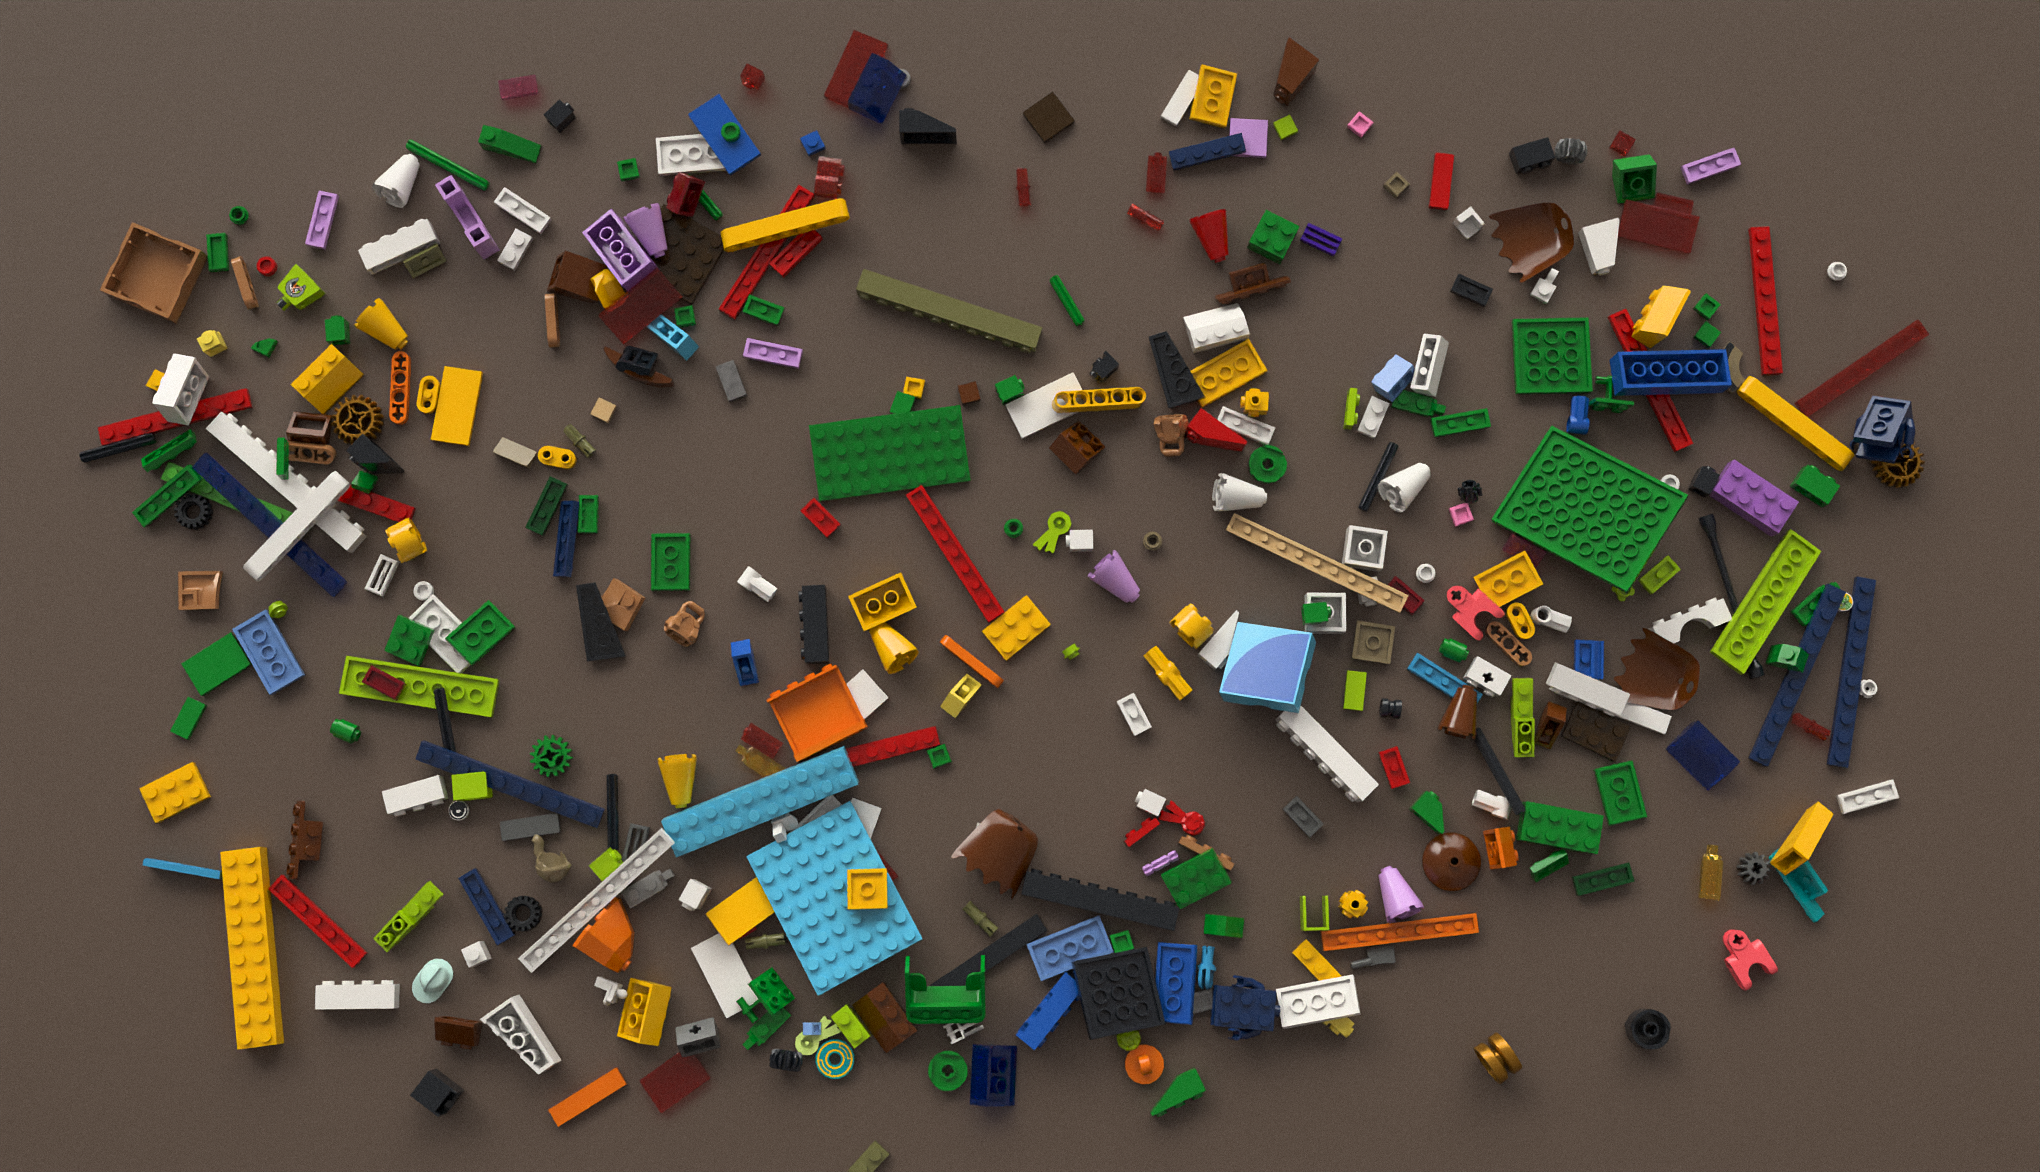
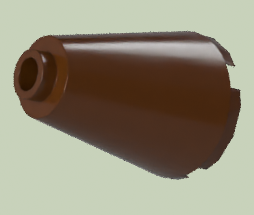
M1463 685L1462 688H1457L1438 725L1437 730L1439 732L1445 729V734L1466 739V736H1471L1470 740H1475L1477 692L1473 691L1474 687Z

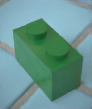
M1806 465L1801 468L1790 487L1822 508L1830 503L1840 485L1836 483L1834 478L1820 473L1817 467Z

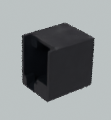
M433 1069L426 1073L410 1096L437 1117H440L450 1111L464 1092V1089L438 1069Z

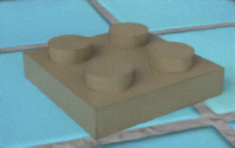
M1357 620L1351 659L1390 665L1395 626Z

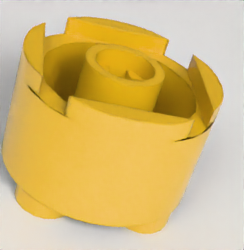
M409 517L385 530L389 537L387 540L392 548H396L397 556L401 563L407 562L428 551L425 542L421 543L420 532Z
M1190 603L1169 623L1173 629L1175 627L1178 628L1177 634L1189 646H1194L1197 649L1213 634L1214 629L1211 627V621L1205 616L1202 618L1198 614L1197 608Z

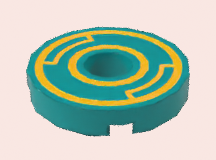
M831 1039L824 1042L819 1047L815 1056L819 1072L830 1079H840L846 1076L852 1070L855 1062V1054L852 1047L847 1042L839 1039ZM833 1053H837L841 1057V1061L837 1065L830 1062V1056Z

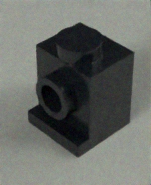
M1105 351L1103 359L1098 358L1092 364L1093 368L1089 374L1095 381L1099 380L1103 383L1118 369L1119 363Z

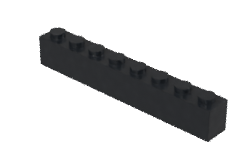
M1031 868V872H1026L1022 895L1163 929L1175 930L1179 908L1175 907L1176 903L1164 900V904L1157 903V898L1145 896V899L1137 898L1138 894L1128 891L1124 895L1118 893L1119 889L1107 887V890L1099 889V884L1088 882V886L1080 884L1081 880L1069 878V881L1061 879V875L1050 873L1049 877L1042 875L1043 871Z

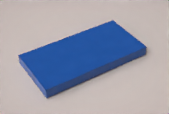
M720 94L688 114L730 176L761 156V153ZM728 122H733L739 126L741 134L735 142H727L722 137L721 128Z
M1158 942L1155 982L1165 1023L1192 1025L1197 945Z

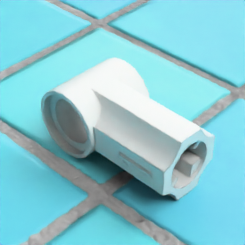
M749 566L737 581L741 586L750 592L753 591L767 602L774 597L778 590Z
M1547 606L1535 608L1530 615L1532 622L1536 625H1544L1563 633H1567L1572 622V617L1551 610ZM1539 611L1545 614L1544 620L1538 617Z
M1477 790L1472 800V806L1491 812V815L1508 820L1511 806L1505 797L1494 796Z

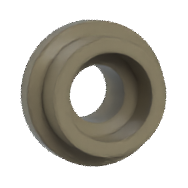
M1148 532L1143 538L1144 547L1150 551L1158 550L1162 545L1161 536L1157 532ZM1149 539H1155L1156 544L1151 545Z

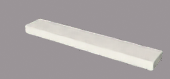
M1561 691L1560 694L1555 692V694L1568 698V693ZM1579 698V700H1578L1579 702H1581V703H1583V704L1586 703L1585 700H1582V699ZM1626 703L1621 716L1615 713V716L1663 735L1666 734L1672 717L1649 707ZM1597 706V710L1604 711V708Z

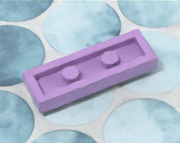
M1731 148L1682 165L1680 169L1688 185L1737 168L1741 165L1735 148Z
M318 191L305 242L307 246L326 249L339 199L337 194Z
M747 338L743 357L799 369L803 349Z

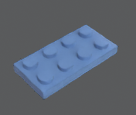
M268 610L260 612L232 629L269 695L279 692L306 676L274 619L270 617Z
M1099 915L1027 944L1041 981L1073 969L1071 963L1073 961L1114 952Z

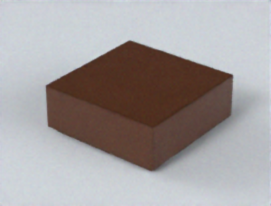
M976 381L958 385L962 405L981 401Z

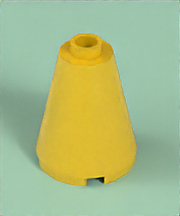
M380 298L374 301L376 305L374 307L369 305L357 318V323L354 326L394 350L398 348L400 350L403 349L408 343L406 340L408 335L383 300Z
M887 622L869 630L883 667L888 674H895L903 670L902 665L906 662L911 664L919 654L917 648Z
M687 754L665 756L663 761L661 757L658 758V765L671 805H675V808L687 807V804L691 803L697 756L692 754V758H687Z

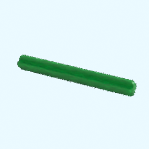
M412 139L406 143V148L409 151L481 190L486 191L490 183L484 178Z

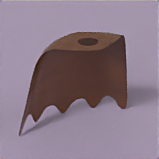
M1537 203L1500 211L1489 216L1490 219L1496 220L1499 223V226L1491 235L1494 238L1503 240V247L1499 252V256L1512 260L1513 264L1508 270L1509 273L1523 274L1519 281L1520 283L1560 261L1573 249L1574 235L1571 219L1556 203ZM1562 218H1565L1568 223L1567 229H1564L1562 226ZM1555 228L1558 229V231H1559L1558 234H1556V233L1554 232V229H1555Z
M1642 628L1646 638L1631 639L1635 652L1621 657V661L1626 667V672L1623 675L1614 677V680L1621 686L1622 691L1630 694L1627 703L1665 710L1680 709L1697 692L1700 676L1699 662L1683 648L1649 629ZM1680 678L1684 679L1682 684L1678 682ZM1693 681V689L1690 693H1687V685Z
M996 809L960 844L951 858L967 857V872L981 869L984 884L992 881L1000 883V895L1012 888V900L1034 857L1038 838L1032 830L1016 817L1001 809Z

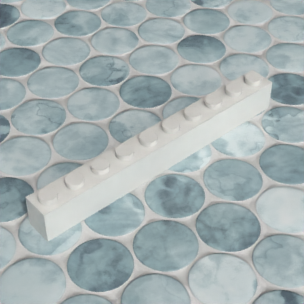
M220 412L206 429L298 508L314 492L316 487L313 485L311 488L306 484L308 480L300 473L296 475L293 472L294 468L290 464L289 480H281L276 475L277 453L272 449L268 451L265 448L266 443L260 438L254 439L251 436L252 431L246 426L240 427L237 424L238 419L231 413L226 415ZM334 503L315 524L345 550L353 553L367 537L363 533L365 529L357 522L355 524L350 522L349 519L351 517L343 510L339 512L335 509L336 504Z

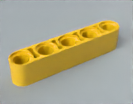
M1140 387L1061 391L1055 395L1052 401V408L1057 413L1136 409L1146 399V393ZM1132 395L1139 396L1140 401H1135ZM1113 396H1119L1122 402H1116ZM1094 397H1100L1103 403H1097ZM1076 398L1083 399L1084 404H1078ZM1057 399H1063L1066 405H1059Z

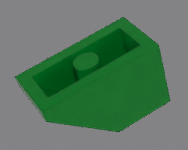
M1787 644L1772 645L1765 664L1803 673L1809 654L1796 646Z
M1424 791L1409 810L1440 835L1444 832L1442 803L1438 801L1440 798L1434 792Z

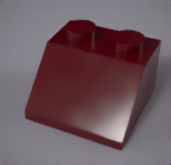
M678 172V175L673 180L672 192L667 197L666 208L676 214L693 217L705 181Z

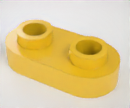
M425 376L420 381L416 404L417 408L424 414H431L437 408L440 382L435 377ZM430 384H434L432 389H428ZM430 402V407L425 408V404Z
M544 446L538 452L539 461L546 466L571 469L577 462L576 455L568 449ZM550 452V457L545 458V453ZM569 456V460L564 462L563 457Z
M1518 602L1510 604L1506 609V616L1514 633L1520 639H1529L1535 633V626L1525 606ZM1517 610L1518 616H1514L1512 611ZM1521 627H1525L1527 632L1522 633Z

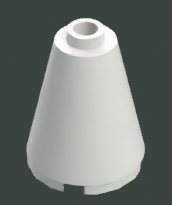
M411 154L403 155L373 183L372 189L380 198L383 195L387 198V203L403 208L408 202L420 167L418 159Z
M1417 463L1381 480L1378 484V491L1384 501L1387 499L1391 503L1389 505L1391 509L1397 512L1405 511L1431 477L1430 469L1426 464Z
M1218 474L1220 479L1215 480L1212 500L1216 501V506H1213L1214 511L1260 508L1266 503L1267 493H1265L1263 488L1227 474Z

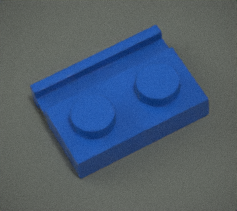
M1574 640V670L1591 678L1603 680L1604 641Z

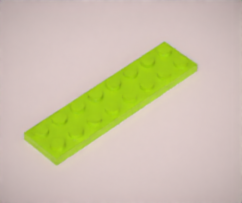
M1787 530L1710 653L1740 675L1744 674L1822 551L1793 530Z
M346 656L339 694L436 709L433 691L436 688H444L449 711L493 718L500 680ZM371 665L406 683L397 701L362 683Z

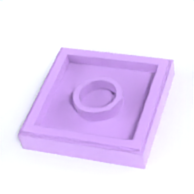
M1230 118L1229 136L1242 133L1246 153L1234 155L1235 157L1266 158L1268 120Z

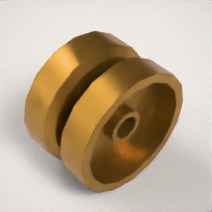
M1497 1032L1488 1037L1489 1046L1481 1042L1473 1048L1484 1068L1498 1084H1502L1508 1079L1506 1070L1516 1074L1523 1069L1512 1048Z

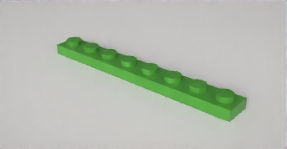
M168 462L161 479L168 482L183 467ZM202 475L200 476L203 480L190 490V492L278 528L293 514L288 510Z

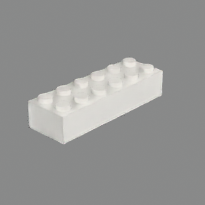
M1301 705L1299 713L1283 711L1275 719L1278 722L1276 726L1282 732L1287 731L1290 734V740L1296 746L1300 745L1305 750L1303 753L1310 760L1314 759L1319 764L1317 767L1324 774L1328 773L1332 777L1331 781L1336 787H1342L1346 791L1345 796L1351 802L1356 801L1358 803L1363 801L1379 785Z

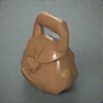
M1162 415L1154 419V430L1157 433V437L1160 438V451L1164 456H1180L1184 451V436L1189 424L1186 415ZM1178 443L1179 449H1165V444Z
M693 601L685 602L676 615L670 616L665 621L664 631L666 635L685 647L696 643L700 624L705 617L704 609ZM686 608H690L700 617L698 619H695L691 614L686 612Z

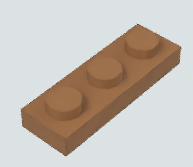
M1189 835L1186 837L1181 836L1178 842L1181 846L1198 855L1212 848L1206 844L1202 847L1196 843L1197 839ZM1223 853L1220 856L1217 855L1223 867L1231 871L1234 863L1230 862L1232 858Z

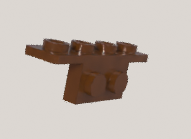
M1266 263L1257 264L1229 272L1232 291L1215 295V299L1219 303L1227 304L1232 302V299L1238 297L1240 299L1248 298L1252 293L1262 294L1268 292L1270 288H1284L1287 286L1286 284L1291 283V279L1288 276H1282L1270 280Z
M302 800L297 801L293 806V816H295L294 824L291 825L293 840L288 850L291 859L286 869L289 879H297L299 860L319 861L323 822L304 820L305 801Z

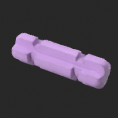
M1172 851L1167 856L1164 855L1151 862L1152 864L1143 866L1142 870L1146 876L1154 873L1153 871H1158L1170 865V862L1173 863L1179 860V856L1176 851Z

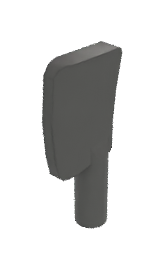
M1393 943L1380 944L1366 950L1368 958L1350 962L1351 969L1354 970L1378 964H1394L1396 960Z

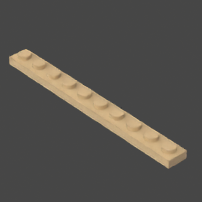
M1233 514L1226 529L1227 532L1398 613H1401L1409 595L1238 514Z

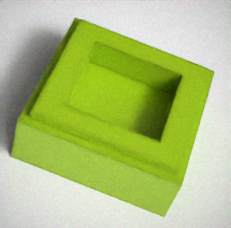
M1291 115L1273 122L1280 140L1298 133Z

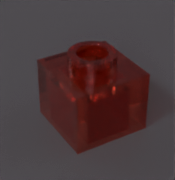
M747 63L740 78L742 84L748 89L752 90L754 88L759 90L765 75L762 70Z

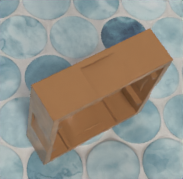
M132 222L121 244L118 257L110 267L100 291L109 297L177 324L208 256L197 248L177 240L165 238L153 230Z

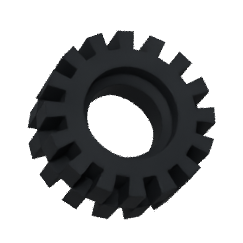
M187 494L186 497L182 496L180 498L182 501L176 502L178 507H174L176 521L191 530L205 528L204 525H208V520L213 518L210 516V514H213L212 505L208 503L207 499L196 494ZM192 505H198L200 508V514L195 519H190L187 516V510Z
M514 897L512 901L507 903L508 906L504 909L506 911V914H504L506 923L516 931H529L535 928L537 923L541 921L542 913L540 910L542 908L538 905L539 902L535 901L532 897ZM520 906H526L530 910V917L526 921H520L516 917V911Z

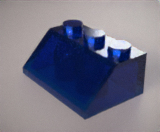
M872 53L848 100L849 109L883 124L907 75L889 60Z
M1698 720L1691 722L1666 748L1706 790L1720 782L1740 763Z
M973 1044L970 1105L985 1107L1015 1106L1016 1045Z

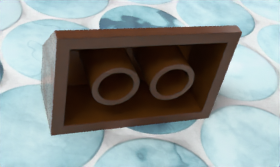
M882 982L852 1005L885 1053L918 1031L917 1027L907 1020L905 1010L885 982Z

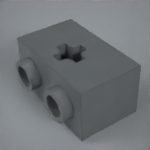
M714 1017L675 1027L677 1046L682 1058L721 1048L719 1029Z

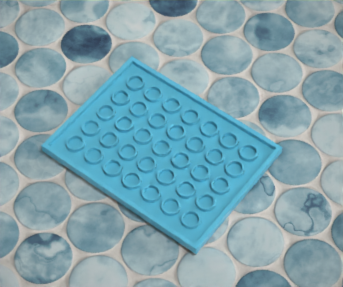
M851 801L787 834V840L780 843L774 841L746 856L818 996L923 940L888 871V909L848 910L847 870L885 868Z

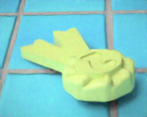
M823 1016L820 1020L821 1035H803V1032H801L796 1037L795 1047L803 1055H812L817 1051L819 1041L836 1035L841 1030L838 1029L836 1024L825 1029L832 1020H827V1017Z

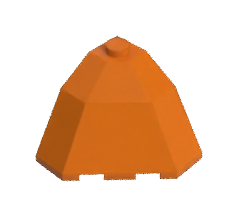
M615 897L610 901L606 909L604 908L595 917V924L593 926L588 924L572 946L603 966L619 973L622 970L625 972L631 964L630 959L633 953L635 933L622 899Z

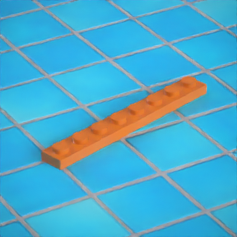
M1471 913L1320 932L1323 951L1473 934L1479 933L1477 914Z

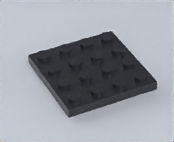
M1147 947L1071 962L1089 1040L1165 1025Z

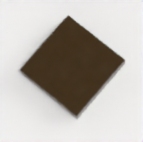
M1051 92L1023 112V116L1044 143L1075 123L1073 117L1054 92Z

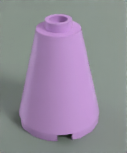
M659 203L651 204L652 208L650 209L645 207L639 208L623 217L649 256H654L655 259L664 256V251L668 250Z
M1113 550V555L1110 553L1106 555L1094 567L1096 571L1093 574L1091 572L1088 574L1090 580L1125 603L1129 601L1133 603L1140 596L1138 594L1140 591L1139 587L1116 550Z
M1388 866L1380 870L1381 873L1378 877L1388 923L1396 922L1395 918L1398 917L1404 920L1419 913L1420 909H1424L1422 902L1397 868Z

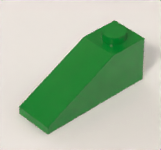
M483 125L478 143L484 150L537 163L542 147L540 144L487 125Z

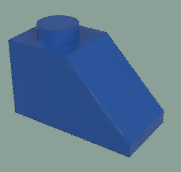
M750 639L731 642L732 659L740 686L758 683V673Z

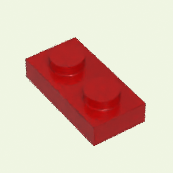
M815 498L800 510L827 538L841 526Z
M1397 746L1378 752L1391 789L1410 783Z
M1150 817L1141 823L1142 828L1137 832L1135 829L1131 830L1125 835L1127 839L1123 842L1127 847H1130L1160 824L1156 817L1153 820Z

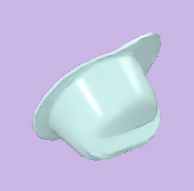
M433 959L425 964L412 983L414 997L422 1003L436 1001L453 979L452 966L443 959Z

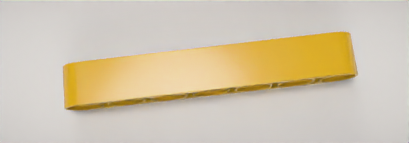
M840 198L726 228L720 234L724 251L734 252L849 220L850 216L846 200Z
M1748 376L1737 390V394L1743 400L1836 470L1843 471L1855 456L1849 448L1758 379Z

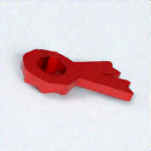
M1170 801V805L1165 806L1173 814L1160 811L1161 816L1158 820L1181 824L1183 831L1191 836L1200 834L1205 827V821L1201 814L1195 811L1185 813L1173 801Z

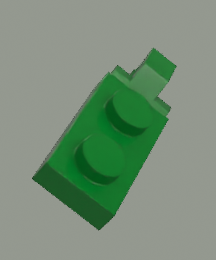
M1403 390L1392 402L1391 408L1424 417H1433L1434 414L1443 416L1446 406L1438 404L1437 400L1432 397Z
M1836 582L1830 583V585L1840 588ZM1824 584L1815 589L1790 611L1802 626L1809 623L1825 588Z
M784 1007L772 1016L767 1011L749 1029L750 1031L747 1033L749 1038L742 1045L747 1050L755 1043L760 1046L792 1015Z

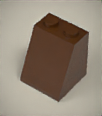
M1290 37L1286 42L1273 96H1275V99L1280 104L1287 106L1315 73L1319 62L1316 56Z
M565 250L556 258L547 292L594 304L598 302L599 298L591 278L604 269H608L605 264Z

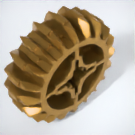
M352 395L351 400L345 397L346 403L338 402L341 407L339 409L334 408L337 415H331L336 420L331 423L333 427H336L333 430L334 433L338 434L340 440L344 439L346 444L351 442V445L362 434L369 439L371 437L377 439L375 433H382L378 427L384 425L383 422L379 421L384 418V415L379 414L382 409L377 407L378 403L375 401L371 402L372 399L370 397L364 398L363 395H359L358 398ZM366 407L369 410L367 412H358L355 408ZM349 412V417H348V419L345 420V417H346L347 413ZM356 416L359 417V419H358L359 425L356 423V422H357V419H356L357 417H356ZM371 420L369 427L366 428V424ZM357 428L360 434H349L346 430Z
M1911 445V449L1914 451L1912 459L1909 458L1910 451L1905 452L1907 455H1904V458L1899 453L1896 461H1904L1902 463L1892 464L1872 460L1871 463L1876 465V467L1872 468V471L1878 472L1876 474L1877 478L1882 477L1881 483L1888 481L1889 487L1895 485V488H1899L1901 485L1907 487L1909 484L1915 483V479L1921 476L1919 473L1924 470L1920 466L1925 464V461L1920 460L1924 455L1918 453L1920 447L1914 448V445ZM1910 462V470L1907 474V463Z

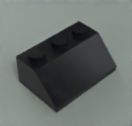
M364 434L346 450L350 454L348 458L367 473L371 471L374 474H395L405 471L380 446Z

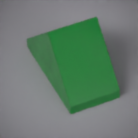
M1205 914L1203 934L1243 938L1244 918Z

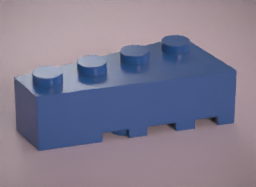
M1064 972L1016 1032V1036L1033 1050L1037 1047L1040 1048L1047 1040L1045 1036L1049 1031L1053 1032L1057 1028L1059 1018L1061 1016L1065 1017L1072 1009L1070 1004L1074 1000L1077 1002L1080 999L1075 979Z

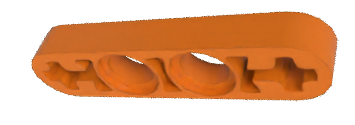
M404 351L394 353L391 365L389 417L396 425L405 424L409 418L411 358ZM401 356L406 359V361L402 362V368L406 369V371L400 370L401 365L397 360L401 359ZM399 374H404L406 377L405 381L398 384L396 377ZM400 392L404 393V400L402 402H396V394ZM395 405L400 406V413L403 415V417H400L399 420L395 417V415H398L399 409L395 407Z
M947 635L939 642L996 688H999L1004 682L1001 677Z

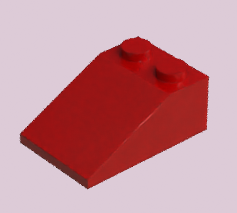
M1200 408L1188 424L1185 433L1187 435L1186 438L1194 444L1197 442L1204 446L1239 452L1244 450L1248 442L1202 408Z

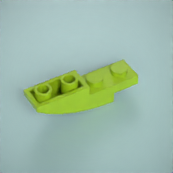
M1512 678L1510 709L1514 757H1534L1533 679Z
M428 881L373 939L386 952H389L417 926L444 894L431 881Z

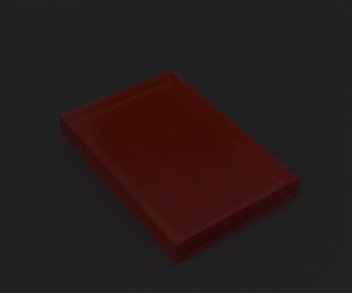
M679 1052L639 1081L658 1110L663 1113L711 1077L695 1054L682 1058Z

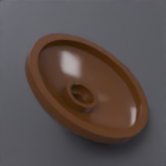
M1449 832L1434 837L1427 844L1422 856V866L1426 877L1433 885L1447 891H1458L1468 887L1475 881L1480 871L1481 857L1476 845L1468 837L1459 833ZM1452 858L1457 859L1456 865L1451 863Z

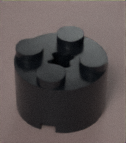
M1638 1009L1625 1022L1627 1037L1637 1047L1659 1049L1669 1040L1670 1022L1659 1011ZM1647 1025L1650 1026V1028L1648 1029L1649 1033L1645 1031L1647 1029Z

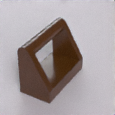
M294 411L286 431L288 441L329 445L331 423L333 421L332 416ZM298 419L325 422L322 430L297 428Z

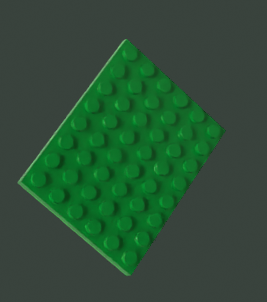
M1551 426L1491 520L1493 523L1628 594L1688 499V494Z

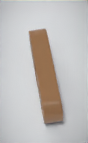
M240 256L231 259L247 309L251 310L259 307L243 258Z
M555 293L545 294L548 345L550 348L560 347L557 297Z
M287 441L289 442V451H293L289 454V461L330 464L337 455L336 450L330 445ZM303 449L311 450L312 456L307 457L304 455ZM325 451L327 455H330L329 458H326V455L323 454Z
M1494 621L1486 626V636L1517 666L1523 667L1531 662V652L1500 622ZM1492 626L1494 628L1497 626L1499 628L1497 632L1500 635H1503V633H1505L1506 636L1502 637L1500 641H1498L1497 639L1500 638V636L1496 633L1492 635V629L1490 627ZM1505 639L1513 641L1514 646L1512 649L1504 647L1503 642ZM1517 647H1519L1520 649L1517 650V652L1521 655L1525 653V659L1527 661L1525 662L1523 660L1520 662L1518 660L1520 656L1517 653H1514V655H1512L1511 652L1515 651Z

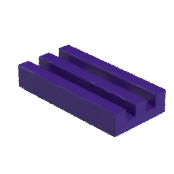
M1308 223L1300 241L1334 257L1342 238ZM1311 231H1314V232H1316V233H1318V234H1320V235H1322V236H1324V237H1326V238H1328V239H1325V238H1323V237H1321V236H1319V235H1317V234H1315V233H1313V232H1311ZM1306 235L1333 247V250L1306 238Z

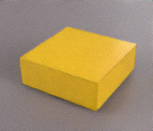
M906 377L903 393L914 396L916 399H922L925 380Z

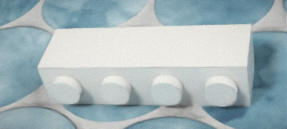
M420 219L410 227H402L392 235H384L379 241L363 245L358 251L367 271L373 275L435 243L438 245L441 243L431 222L428 219Z
M1556 662L1546 681V684L1550 686V690L1559 694L1561 691L1568 693V698L1578 701L1579 698L1585 700V705L1594 709L1597 706L1604 708L1603 712L1613 717L1615 713L1621 716L1630 696L1625 691Z
M364 980L362 984H354V981H342V985H335V981H322V985H316L315 1009L399 1008L400 984H393L394 980H381V984H374V980Z

